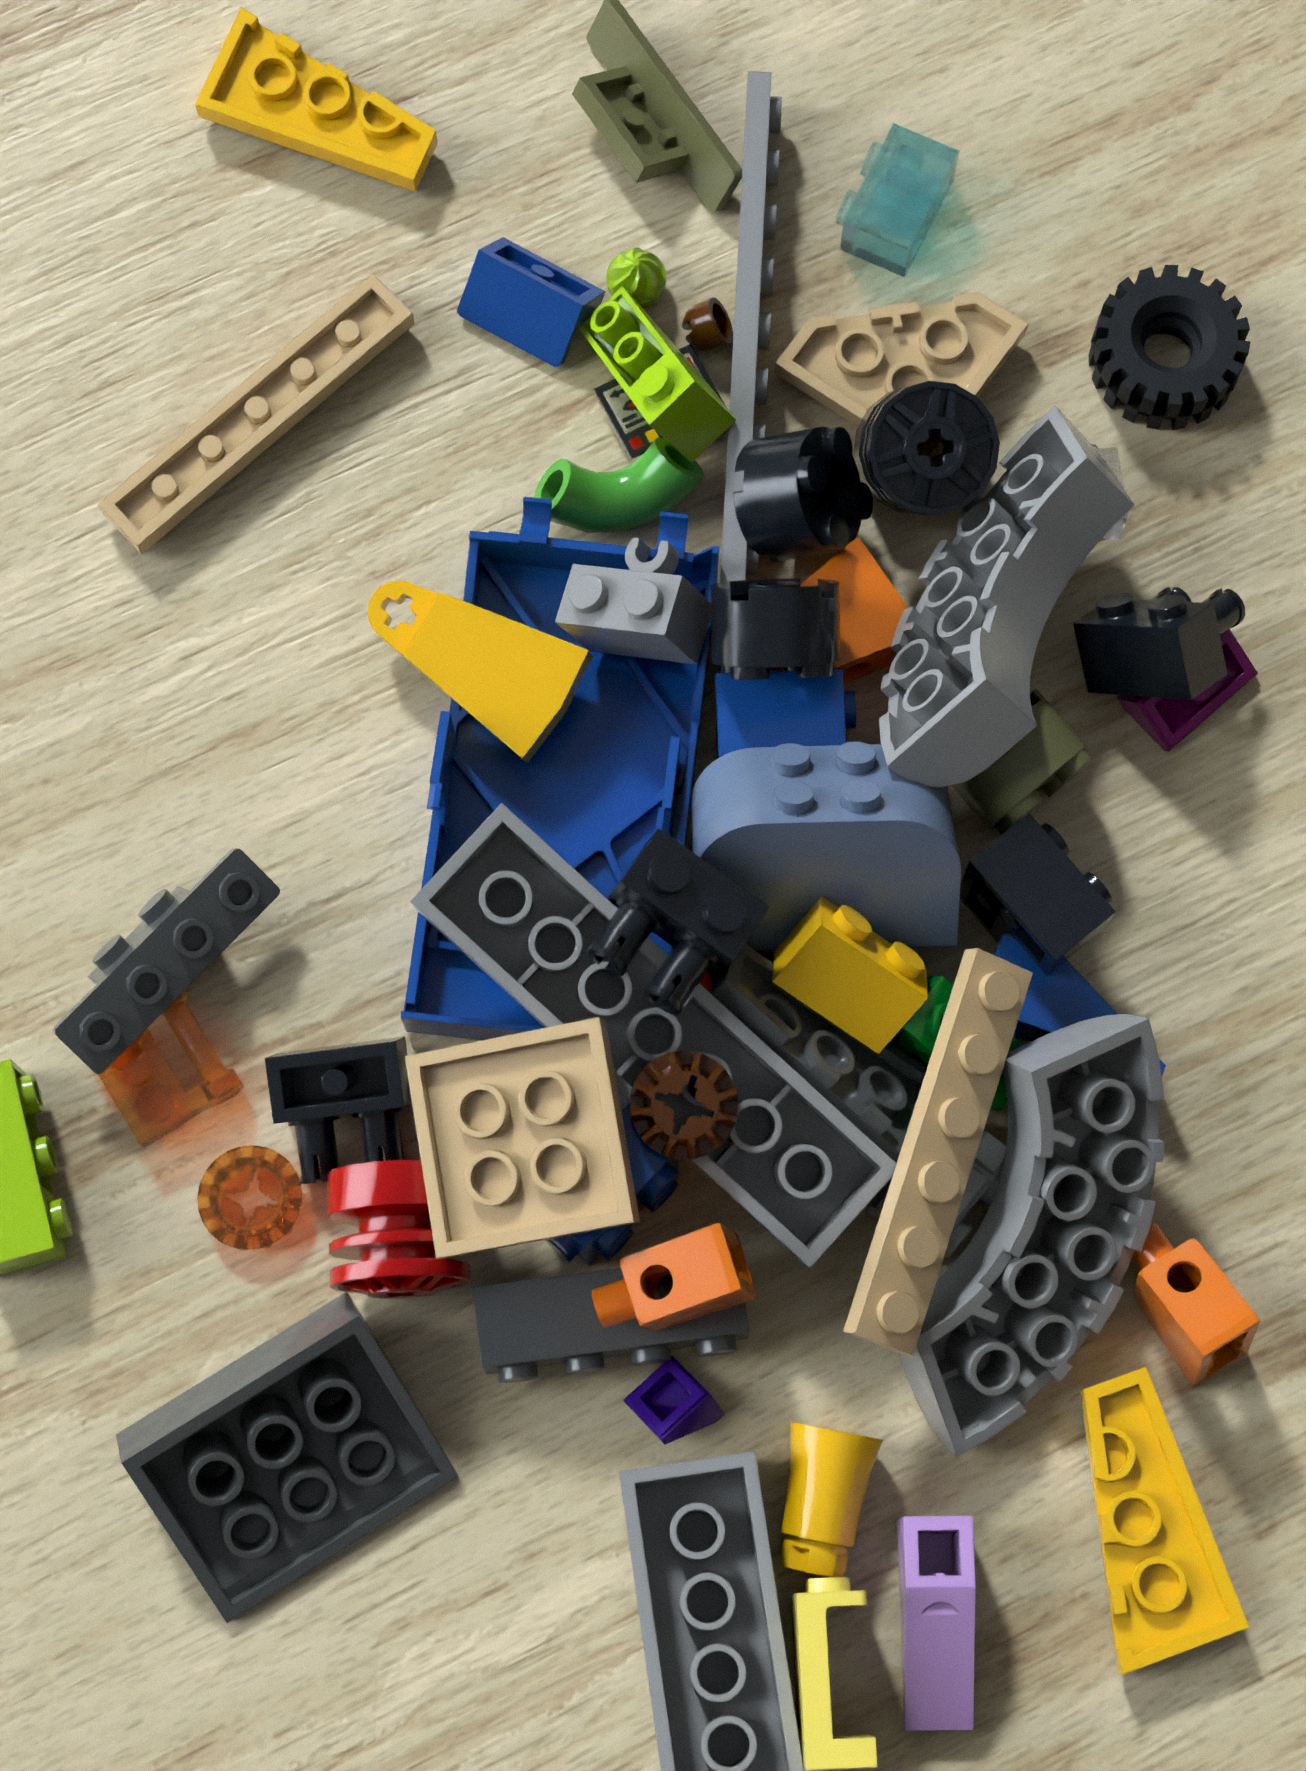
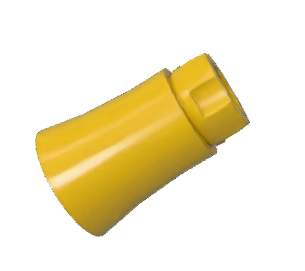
M790 1422L789 1475L780 1531L786 1535L781 1547L780 1566L822 1576L844 1577L848 1561L847 1546L854 1547L862 1503L872 1468L883 1441L882 1439Z

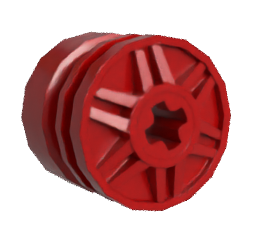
M389 1160L352 1164L333 1169L327 1174L328 1217L335 1222L359 1226V1233L344 1236L329 1243V1254L335 1258L360 1260V1262L332 1268L330 1270V1288L335 1291L359 1293L370 1298L405 1299L433 1295L435 1292L464 1286L471 1282V1265L469 1263L454 1259L436 1258L421 1160Z

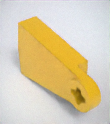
M395 580L383 584L374 592L368 605V619L375 633L527 764L565 715L593 658L590 651L445 593L440 592L438 594L408 581ZM406 597L412 599L413 601L409 609L416 615L415 621L411 625L401 622L395 629L389 628L392 617L385 611L387 605L391 601L401 605Z

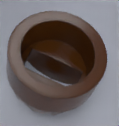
M712 297L700 302L686 312L682 321V328L684 330H692L685 339L693 348L701 351L715 350L732 342L733 329L730 318L724 306L717 298Z

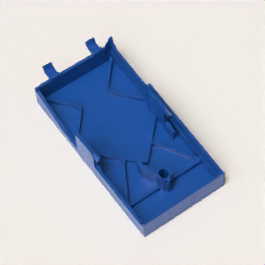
M533 497L523 498V516L519 534L489 531V533L470 531L463 601L585 648L555 623L572 564L629 570L625 561L627 546L550 538L552 499ZM661 511L656 549L650 548L646 562L655 558L661 540L668 541L679 552L678 566L672 575L683 576L711 603L710 585L718 583L719 546H711L695 555L694 553L685 552L689 514ZM711 619L697 665L590 651L593 658L565 715L528 764L451 698L450 711L440 712L429 781L430 790L427 809L433 811L421 889L501 803L605 898H608L640 850L658 828L686 847L712 633ZM418 912L404 1011H401L400 1017L406 1032L487 1040L545 1028ZM653 932L648 936L668 955L674 948Z

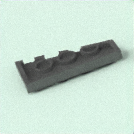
M744 944L733 962L715 977L711 994L897 1163L927 1067L890 1042L879 1054L865 1046L773 983V963Z

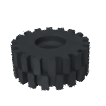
M1165 265L1161 277H1155L1153 268L1149 267L1139 271L1135 284L1129 277L1120 282L1115 296L1109 294L1103 304L1091 339L1092 345L1089 351V366H1095L1092 380L1096 389L1107 385L1103 400L1111 409L1119 402L1123 403L1126 407L1122 417L1134 423L1139 413L1149 417L1146 428L1159 430L1163 419H1171L1172 430L1184 429L1191 415H1193L1196 423L1199 424L1209 418L1213 407L1219 411L1227 402L1231 391L1234 390L1249 354L1250 341H1245L1250 330L1248 318L1237 319L1242 305L1235 295L1227 301L1222 298L1226 287L1225 284L1217 278L1214 279L1210 286L1200 282L1204 271L1191 267L1188 278L1178 276V265ZM1155 334L1176 336L1190 348V360L1181 367L1170 368L1161 366L1152 361L1145 353L1144 345L1146 340Z

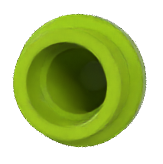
M635 247L632 250L620 253L611 261L606 274L607 287L613 296L623 286L642 308L653 304L662 295L666 286V270L656 255Z

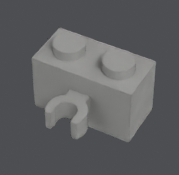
M633 537L625 551V561L629 570L572 564L555 623L583 647L592 652L697 665L711 619V603L683 576L672 575L678 566L679 552L668 541L661 540L655 558L646 562L650 548L640 538Z

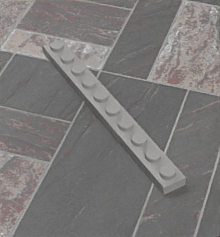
M748 71L729 407V411L736 421L728 428L720 584L729 588L730 581L745 580V575L758 576L759 555L751 549L740 529L734 507L733 492L743 490L744 471L735 472L736 460L740 451L751 440L765 437V424H753L754 405H766L768 368H756L757 349L769 350L771 313L759 312L760 294L772 295L774 258L762 257L763 240H775L777 209L776 203H765L766 186L777 187L779 150L768 149V133H780L782 97L770 96L772 72Z

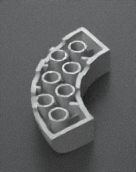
M1056 406L1048 411L999 462L1006 469V472L987 495L982 499L977 496L962 508L964 513L958 521L956 537L952 543L949 540H940L919 577V580L926 588L916 609L913 607L904 609L896 627L890 648L897 655L891 663L890 673L883 676L880 689L889 697L888 712L879 718L881 745L887 766L907 780L939 788L966 782L988 769L1037 726L1031 707L1030 677L1034 655L1046 621L1068 581L1083 560L1104 535L1135 506L1109 465Z
M1116 1014L1083 1020L1053 1031L1011 1050L1007 1054L1002 1073L1008 1103V1136L999 1184L978 1231L957 1260L936 1281L914 1355L899 1354L912 1391L927 1421L940 1441L956 1457L992 1438L1024 1415L1027 1411L1023 1406L1053 1378L1060 1382L1072 1368L1068 1361L1084 1344L1092 1331L1099 1334L1125 1290L1119 1284L1128 1269L1134 1250L1142 1251L1150 1229L1156 1204L1155 1201L1150 1199L1154 1184L1156 1162H1163L1165 1142L1159 1140V1100L1164 1099L1160 1061L1149 1018L1133 1014Z

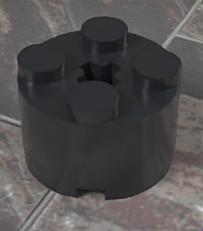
M815 427L758 438L748 442L740 451L736 460L735 472L744 471L743 490L733 492L734 507L743 536L751 549L758 555L768 553L772 556L770 561L779 562L844 551L846 545L856 538L861 520L871 517L873 512L872 493L868 485L860 480L858 468L852 455L851 437L843 427Z
M799 578L730 581V588L719 583L710 585L712 663L720 665L721 673L731 674V679L763 680L770 678V668L783 667V670L795 671V676L827 677L834 675L833 662L841 660L839 581L818 579V586L801 587Z

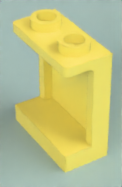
M850 1577L808 1579V1581H805V1593H796L791 1596L797 1726L803 1768L805 1770L877 1767L876 1737L869 1734L833 1735L826 1610L828 1608H850L867 1605L866 1590L850 1591Z

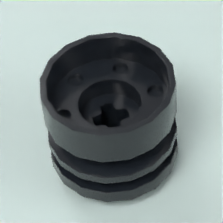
M927 381L888 392L868 408L856 430L853 457L861 482L868 485L875 500L896 512L940 515L964 508L984 492L997 469L1000 441L993 416L976 395L957 384ZM928 431H930L932 441H942L944 447L943 454L933 456V466H931L929 456H919L917 451L918 443L928 440Z

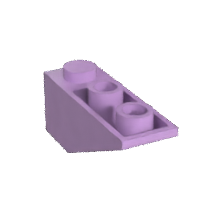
M903 1516L897 1520L904 1731L973 1730L975 1653L973 1516Z

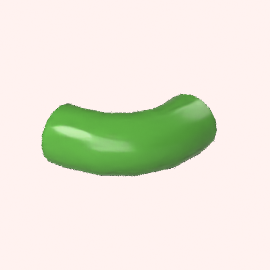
M658 437L635 462L612 472H595L582 468L567 459H560L546 470L538 484L534 498L552 499L551 522L586 533L628 531L660 518L661 511H670L694 490L703 479L704 474L696 460L691 463L666 439Z

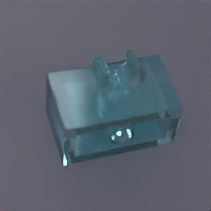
M893 123L884 143L874 141L865 157L861 175L866 178L859 192L850 189L839 208L836 223L843 226L840 250L905 277L954 181L959 151Z

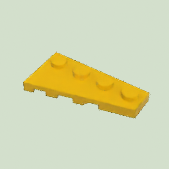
M243 7L240 8L195 103L196 111L200 118L416 192L438 143L435 129L374 91L369 94L349 81L348 74L331 63L325 66L302 51L301 44L282 32L277 35L259 24L258 17Z
M1143 1367L1080 1391L1118 1675L1126 1674L1249 1628L1147 1368Z

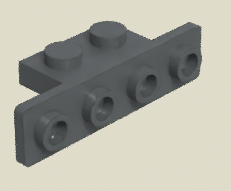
M233 848L190 891L179 886L172 893L167 889L161 890L140 910L138 916L143 922L126 939L120 934L116 935L94 956L92 962L97 968L88 978L95 986L54 1027V1034L94 1073L102 1074L279 896V887L241 849Z

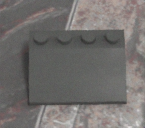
M348 1292L343 1293L116 1434L122 1465L226 1623L459 1477Z

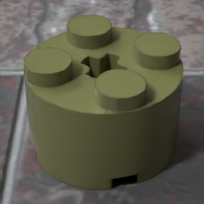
M1037 689L1033 690L1030 694L1032 712L1037 726L988 769L966 782L951 785L989 830L995 827L1001 835L1027 814L1031 813L1044 800L1038 792L1040 789L1048 797H1051L1092 759L1085 752L1087 748L1085 743Z

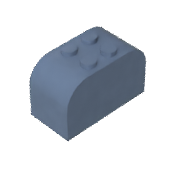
M847 742L842 745L802 746L795 743H785L776 747L740 749L716 759L698 777L691 799L692 852L769 906V909L745 943L753 950H776L821 896L839 908L841 905H847L857 910L870 923L872 931L891 944L897 941L909 947L957 946L961 863L948 786L941 788L931 787L899 776L887 766L881 744L869 745L863 742Z

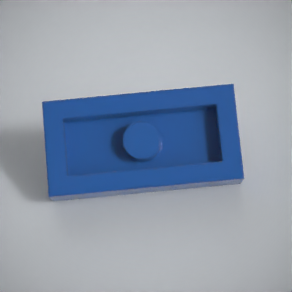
M502 237L478 250L457 308V313L460 317L551 366L558 367L565 362L579 324L592 316L596 308L601 305L606 291Z

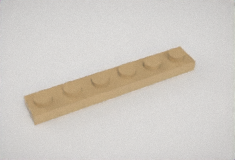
M373 273L370 274L98 503L101 513L141 555L144 554L415 324L413 312Z
M979 948L966 949L964 951L843 1330L844 1333L903 1355H914L1033 974Z

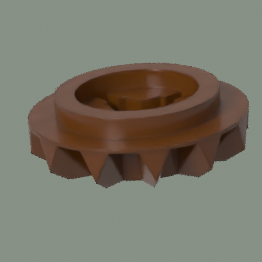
M673 1051L659 1056L640 1072L632 1087L629 1103L633 1126L639 1137L648 1147L665 1157L690 1160L705 1156L725 1142L737 1122L738 1093L731 1077L723 1066L702 1053ZM694 1076L696 1077L693 1086L696 1089L694 1100L704 1104V1108L713 1111L712 1117L705 1115L700 1117L689 1116L685 1125L680 1126L678 1135L672 1133L675 1122H673L674 1110L665 1106V1102L655 1099L656 1093L666 1096L668 1093L680 1094L684 1085H688L690 1077Z

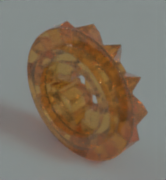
M254 1145L231 1149L215 1159L201 1179L197 1196L200 1217L207 1230L225 1245L240 1251L270 1248L273 1243L292 1232L293 1225L303 1209L300 1178L291 1163L272 1149ZM255 1172H258L259 1191L263 1195L270 1197L271 1200L277 1201L276 1205L268 1203L267 1206H256L253 1216H249L248 1225H245L246 1218L244 1217L243 1206L233 1201L230 1197H224L225 1193L235 1195L236 1192H247L250 1182L254 1181Z

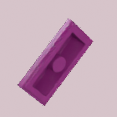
M1230 629L1220 635L1227 675L1192 700L1119 695L1117 697L1123 709L1164 751L1169 752L1258 674Z

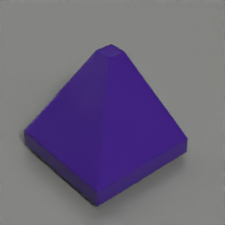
M671 1356V1360L664 1362L623 1400L664 1445L712 1425L725 1415L712 1395L673 1356Z

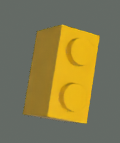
M823 896L819 898L774 951L772 982L877 1054L883 1050L928 999L926 967L923 960L913 949L901 942L889 943L872 931L870 923L857 910L847 905H841L839 908Z

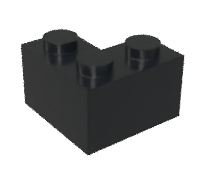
M1029 813L969 860L961 881L960 900L996 942L1000 941L1003 934L1007 935L1010 933L1048 976L1104 931L1116 911L1110 906L1113 900L1105 885L1090 872L1083 875L1067 857L1070 851L1062 836L1047 823L1040 826Z

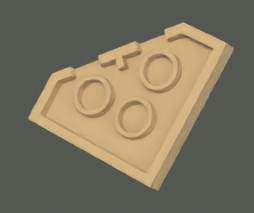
M979 292L954 295L953 301L919 306L918 301L870 308L869 314L835 319L834 314L811 317L775 362L774 374L858 428L868 408L885 394L927 381L957 384L979 398L1025 336L1028 323ZM928 431V440L918 443L917 451L919 456H929L931 462L933 456L943 446L942 441H932L930 431Z

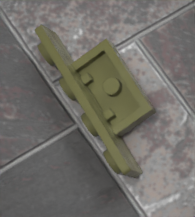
M604 0L586 39L607 71L580 77L572 95L635 183L681 171L710 212L723 210L742 178V168L620 1Z

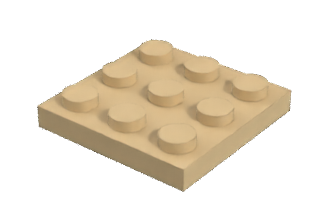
M596 1017L405 1056L436 1258L445 1259L640 1222L606 1019Z

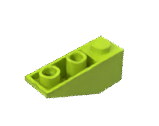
M623 286L606 302L598 306L592 316L579 328L648 424L691 463L736 421L712 387Z
M11 1059L1 1061L0 1276L68 1257L64 1238L72 1236V1224L67 1206L63 1198L54 1200L49 1175L58 1173L55 1152L47 1135L40 1137L35 1113L43 1111V1100L39 1085L34 1074L25 1075V1072Z

